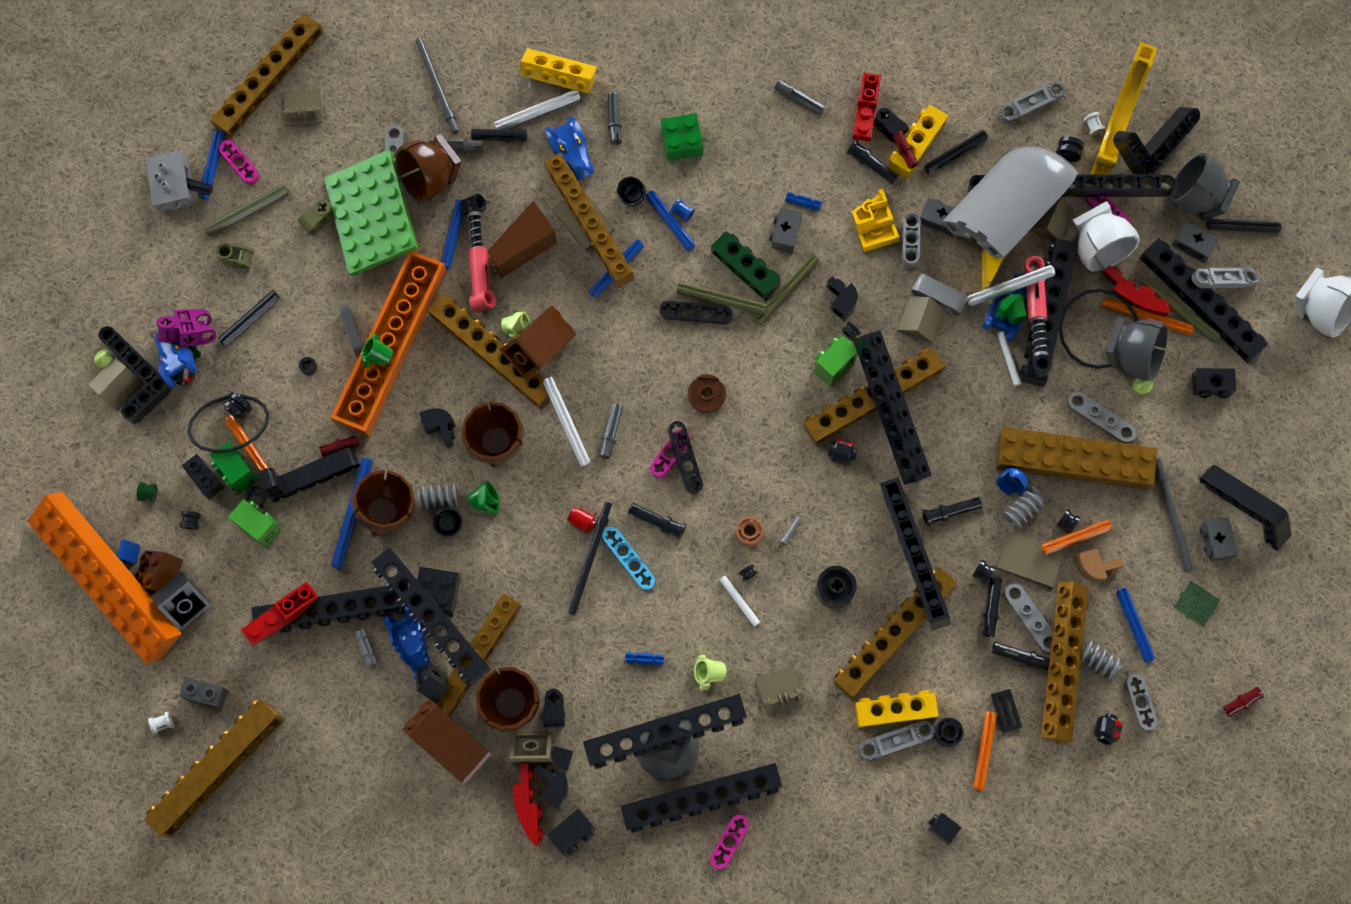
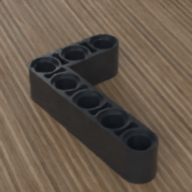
M1179 107L1145 146L1135 132L1128 131L1116 132L1113 143L1133 174L1152 175L1198 123L1200 111L1192 107Z
M105 326L98 333L99 339L146 384L121 409L122 416L128 422L135 424L140 422L168 396L171 388L161 375L112 327ZM113 334L111 339L106 340L108 335ZM125 346V350L119 353L120 348ZM138 359L135 365H131L133 360ZM151 371L150 376L144 377L146 372ZM164 384L162 389L157 390L158 385ZM146 397H150L147 403H143ZM132 410H136L135 414L129 417V413Z
M349 447L283 475H279L274 468H266L258 472L257 477L264 494L272 502H278L280 498H288L297 494V491L301 490L302 492L316 486V483L321 484L331 480L335 475L338 477L352 471V468L357 469L360 467V463L354 448Z
M1211 465L1199 478L1200 483H1204L1208 490L1261 523L1264 540L1267 544L1270 543L1274 550H1279L1291 537L1289 514L1277 503L1216 465Z

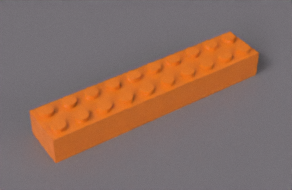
M414 251L407 254L368 337L369 339L372 334L378 335L379 341L393 350L392 357L386 366L372 362L370 369L363 367V359L360 354L330 417L334 424L370 437L427 315V309L432 304L447 272L444 263Z
M63 492L45 495L27 520L28 524L147 665L161 660L182 633L156 607L147 591Z

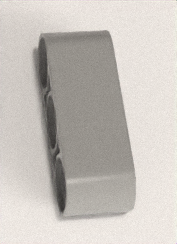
M916 213L906 214L902 224L901 264L909 270L917 266L920 257L921 220ZM911 221L915 226H909L907 222ZM912 239L915 241V243L910 244L906 240ZM907 256H911V257H913L915 260H914V261H908V260L906 259V257H907Z
M925 274L918 276L911 289L912 294L915 296L930 297L942 306L945 311L949 313L951 311L955 316L960 315L968 300L965 294Z

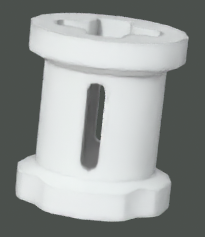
M1099 112L1091 113L1083 119L1088 124L1090 136L1099 135L1106 130L1099 119Z
M168 711L165 712V715L148 719L149 726L154 735L166 728H174L171 714Z

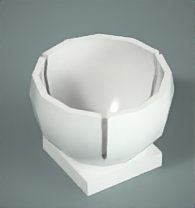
M1107 201L1073 219L1075 230L1079 237L1077 248L1082 263L1092 272L1105 270L1109 265L1111 267L1117 265L1130 256L1140 242L1136 229L1126 219L1113 215Z
M1316 268L1296 295V315L1303 318L1307 314L1313 328L1320 333L1332 338L1338 336L1351 320V278L1342 275L1325 278L1324 271Z

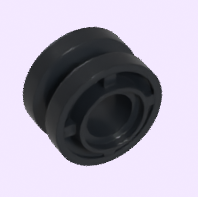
M1061 137L1056 154L1067 161L1077 162L1081 160L1085 144L1082 140L1075 137Z
M231 392L229 394L230 400H224L222 405L234 417L244 420L246 417L244 412H250L253 408L242 396Z
M944 718L935 726L934 738L943 747H953L963 738V726L954 718ZM944 728H951L954 733L953 737H946Z

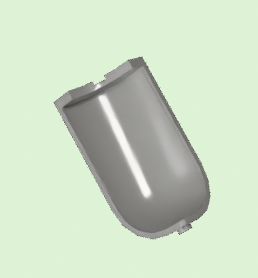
M1028 146L1013 149L1002 157L948 214L942 223L954 236H963L968 239L970 237L976 238L978 240L977 244L984 248L994 259L1004 258L1070 187L1078 174L1077 170L1060 155L1041 147Z

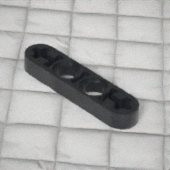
M665 301L660 305V315L668 320L724 325L730 323L733 316L732 310L727 306ZM670 306L671 310H676V307H679V315H676V311H670L669 314H666V311L663 309ZM684 308H690L692 314L684 316L681 311ZM706 309L710 311L711 315L708 318H703L700 312ZM714 310H717L716 314H722L725 311L729 315L726 316V319H722L721 315H716V319H713Z
M674 421L668 426V436L684 487L688 493L695 494L702 490L703 481L686 426L681 421ZM675 425L681 428L679 436H684V439L675 442V439L678 438V435L672 431ZM679 443L686 444V453L682 454L678 451ZM689 461L692 463L693 469L691 472L684 470V462ZM696 474V476L692 477L693 481L698 483L696 490L689 487L692 480L691 477L687 479V475Z

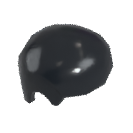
M629 176L619 182L617 194L625 205L633 207L639 205L645 199L646 188L640 179Z
M451 507L438 510L433 518V528L441 536H454L461 529L462 517L457 510Z

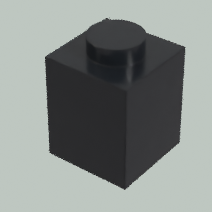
M942 812L939 815L934 814L928 822L931 825L928 830L947 845L952 842L962 828Z

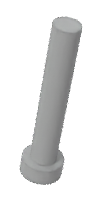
M797 516L785 537L780 540L784 545L788 544V539L801 521L800 517Z

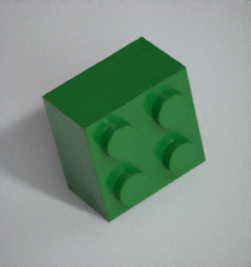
M697 113L661 119V131L667 161L703 155V142Z
M227 441L218 449L232 448L233 445ZM237 450L220 453L212 452L210 454V457L213 459L210 463L233 491L236 489L241 493L250 484L252 485V482L259 480Z

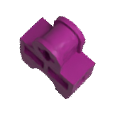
M202 309L174 310V316H163L156 321L158 327L157 340L163 343L179 341L180 347L211 343L216 338V331L213 327L208 326L212 321L210 313ZM200 316L208 317L204 321H198V318ZM203 333H212L210 337L202 336Z

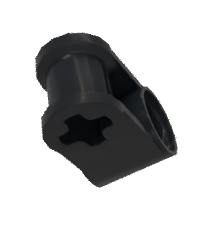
M881 108L876 113L874 126L892 143H895L892 138L895 133L903 131L905 135L909 131L908 125L888 108Z
M550 689L545 694L544 727H565L563 694L557 689ZM553 693H555L559 697V699H557L555 703L549 700V697H552Z

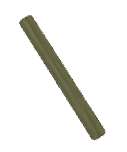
M282 183L205 225L204 229L208 235H212L282 197L289 190Z
M812 254L766 303L767 309L764 315L755 314L753 317L754 323L761 325L819 263V258L816 255Z
M1149 278L1143 281L1141 286L1144 285L1145 287L1149 286L1152 288L1158 299H1164L1175 314L1188 324L1193 325L1197 331L1211 342L1215 343L1221 336L1219 332Z
M681 282L678 283L676 289L679 294L764 315L767 309L766 304Z

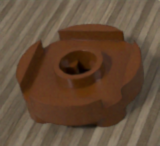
M709 374L701 375L688 388L689 402L699 412H714L719 410L725 402V386L716 376ZM706 389L709 390V393H712V396H709V398H705V396L701 394L704 393Z

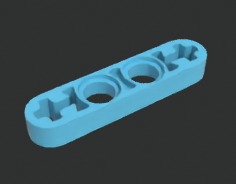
M607 527L602 534L605 544L642 590L652 589L655 585L653 574L615 527ZM615 532L616 534L614 536L617 542L620 539L622 540V542L617 543L616 546L613 548L612 545H615V543L611 538L608 540L606 539L608 537L607 533ZM621 546L627 547L628 554L620 556L617 553L618 548ZM637 561L640 564V569L631 571L629 564ZM643 569H645L646 571L643 572L645 578H651L649 586L647 584H641L643 582V579L640 575L638 578L635 577L636 575L640 574L643 571Z

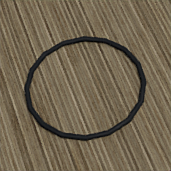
M1101 288L1085 290L1073 297L1063 310L1059 328L1061 343L1069 356L1081 365L1096 369L1112 366L1110 364L1097 366L1083 362L1071 353L1064 341L1062 325L1065 313L1071 304L1085 294L1103 292L1114 295L1124 302L1133 315L1134 322L1138 321L1136 313L1127 300L1116 292Z
M239 394L244 399L253 400L263 407L266 414L264 426L256 436L241 445L225 449H212L201 446L194 440L191 433L193 421L201 411L214 403L230 398L229 395L211 400L199 408L190 419L187 429L190 441L199 449L213 453L231 452L246 447L258 439L268 426L270 414L266 405L256 397Z

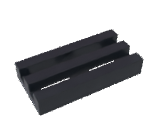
M1008 689L991 694L1002 733L1022 728L1011 690ZM1007 694L1016 725L1012 724L1003 696ZM998 696L1000 698L1009 727H1006L1001 709L997 700Z

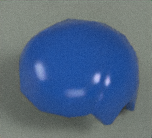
M1017 468L1005 469L996 479L1000 490L1007 495H1011L1014 492H1018V495H1020L1028 487L1027 476Z

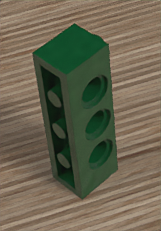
M725 231L711 245V253L764 301L780 286L781 279L778 273L768 269L766 263L761 258L757 259L753 255L752 250L748 246H743L733 233L730 234ZM736 250L738 253L736 255L729 254V251ZM749 262L751 266L744 267L742 263ZM758 274H762L765 276V278L759 280L755 276Z

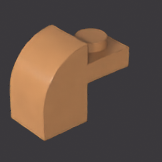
M1098 549L1080 553L1075 557L1082 575L1093 582H1104L1107 579L1106 573L1108 576L1119 573L1118 569L1124 566L1121 558L1102 563Z

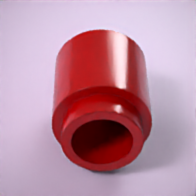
M574 507L567 518L570 525L585 533L592 532L596 526V516L581 508L577 509Z

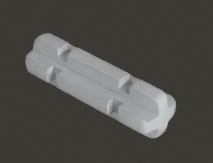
M364 629L357 630L354 635L356 640H359L358 646L363 658H366L364 660L366 666L376 665L377 659L373 655L374 651L369 639H366V631Z

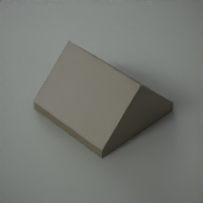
M1060 197L1029 231L1054 241L1056 238L1063 239L1074 210Z
M909 297L897 331L933 344L945 309L930 297Z
M114 358L88 386L114 409L118 410L143 382L125 365Z
M552 732L512 733L509 762L511 764H552Z

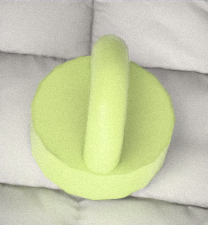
M101 350L96 353L94 362L100 369H104L114 359V356L107 350Z
M1136 378L1133 382V390L1140 395H1146L1153 388V381Z

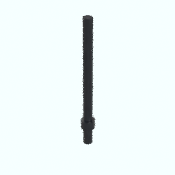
M604 503L601 515L597 518V527L568 613L576 615L604 528L607 527L609 522L608 516L612 507L611 503Z

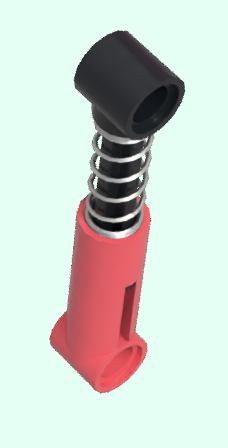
M477 193L461 200L460 207L470 221L468 224L470 228L469 234L471 235L469 240L472 242L470 245L471 249L468 251L473 295L470 296L469 302L471 308L479 313L494 307L496 298L491 291L487 248L483 247L482 244L484 243L482 241L484 234H481L483 227L480 224L482 222L480 220L482 211L486 210L487 204L484 197Z
M1038 256L1028 258L1024 267V275L1034 271L1030 269V266H1036L1038 270L1044 268L1045 264L1042 258ZM1045 280L1036 282V293L1034 283L1026 286L1028 321L1033 324L1031 330L1033 331L1032 338L1034 339L1032 342L1034 354L1031 372L1037 378L1048 376L1052 367V360L1046 351L1047 345L1045 340L1047 338H1045V333L1047 331L1044 330L1046 325L1044 321L1047 320ZM1037 364H1044L1046 368L1040 369Z

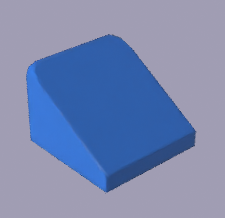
M122 540L117 557L122 562L137 563L140 545Z

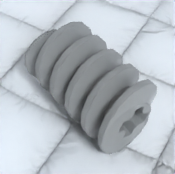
M440 484L436 490H434L432 485H430L428 491H426L424 485H422L421 491L417 489L419 510H422L424 505L427 510L431 508V505H433L434 509H438L439 503L441 508H446L447 503L451 508L454 507L455 503L458 507V492L455 484H453L452 489H449L448 484H445L444 490L441 489Z
M1033 487L1028 489L1029 492H1024L1023 497L1020 496L1017 501H1014L1012 507L1008 506L1006 512H1002L1004 518L1011 525L1019 529L1022 528L1020 521L1025 524L1027 523L1026 516L1030 519L1033 518L1032 511L1036 514L1039 513L1037 506L1041 509L1044 508L1042 503L1044 501L1043 496Z
M1090 640L1082 650L1081 663L1088 660V668L1095 665L1094 672L1101 669V676L1109 674L1108 681H1111L1119 673L1125 662L1119 665L1120 658L1117 657L1112 660V653L1105 656L1107 650L1104 648L1099 651V644L1092 647L1093 640Z

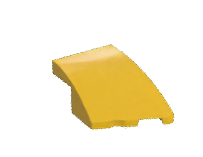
M880 189L878 194L871 200L867 199L861 206L852 211L864 252L900 242L883 189Z

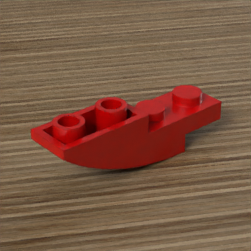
M863 72L852 139L871 141L881 75Z
M1110 265L1103 271L1102 274L1115 285L1112 291L1127 300L1130 305L1163 316H1167L1171 311L1170 305L1164 299H1158L1155 296V291L1149 286L1145 287L1142 285L1137 290L1135 288L1136 285L1130 279L1126 280L1121 276L1122 272L1116 267L1112 268Z
M306 581L277 601L273 608L242 628L241 632L252 647H254L268 636L269 638L292 622L318 599V595Z
M528 763L520 764L521 784H513L515 807L527 836L535 846H540V841H543V829H539V821L543 820L542 808H539L538 804H531V801L534 800V788H530V780H534V771Z

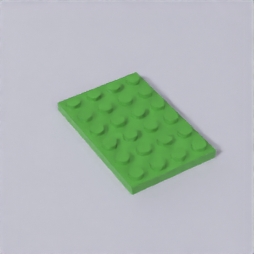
M384 151L324 177L349 275L355 276L418 249L392 151Z

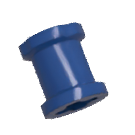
M679 198L673 204L671 212L679 215L686 223L693 216L695 209L688 207Z

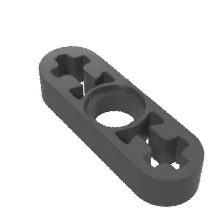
M349 305L340 307V312L355 355L359 357L363 350V344L357 332L358 329Z

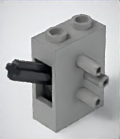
M181 150L146 158L152 206L157 211L167 213L172 209H183L195 204L193 191L205 195L213 193L212 185L191 179L188 157Z

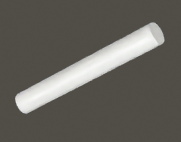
M1004 331L999 332L997 336L1014 386H1019L1022 383Z
M723 576L720 582L754 627L760 623L758 618L729 579Z

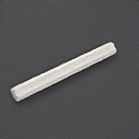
M572 90L495 121V127L499 130H505L580 99V94L578 91Z
M1049 265L969 295L967 297L968 304L974 306L1055 275V269Z
M552 377L544 379L543 384L580 466H585L590 463V459Z

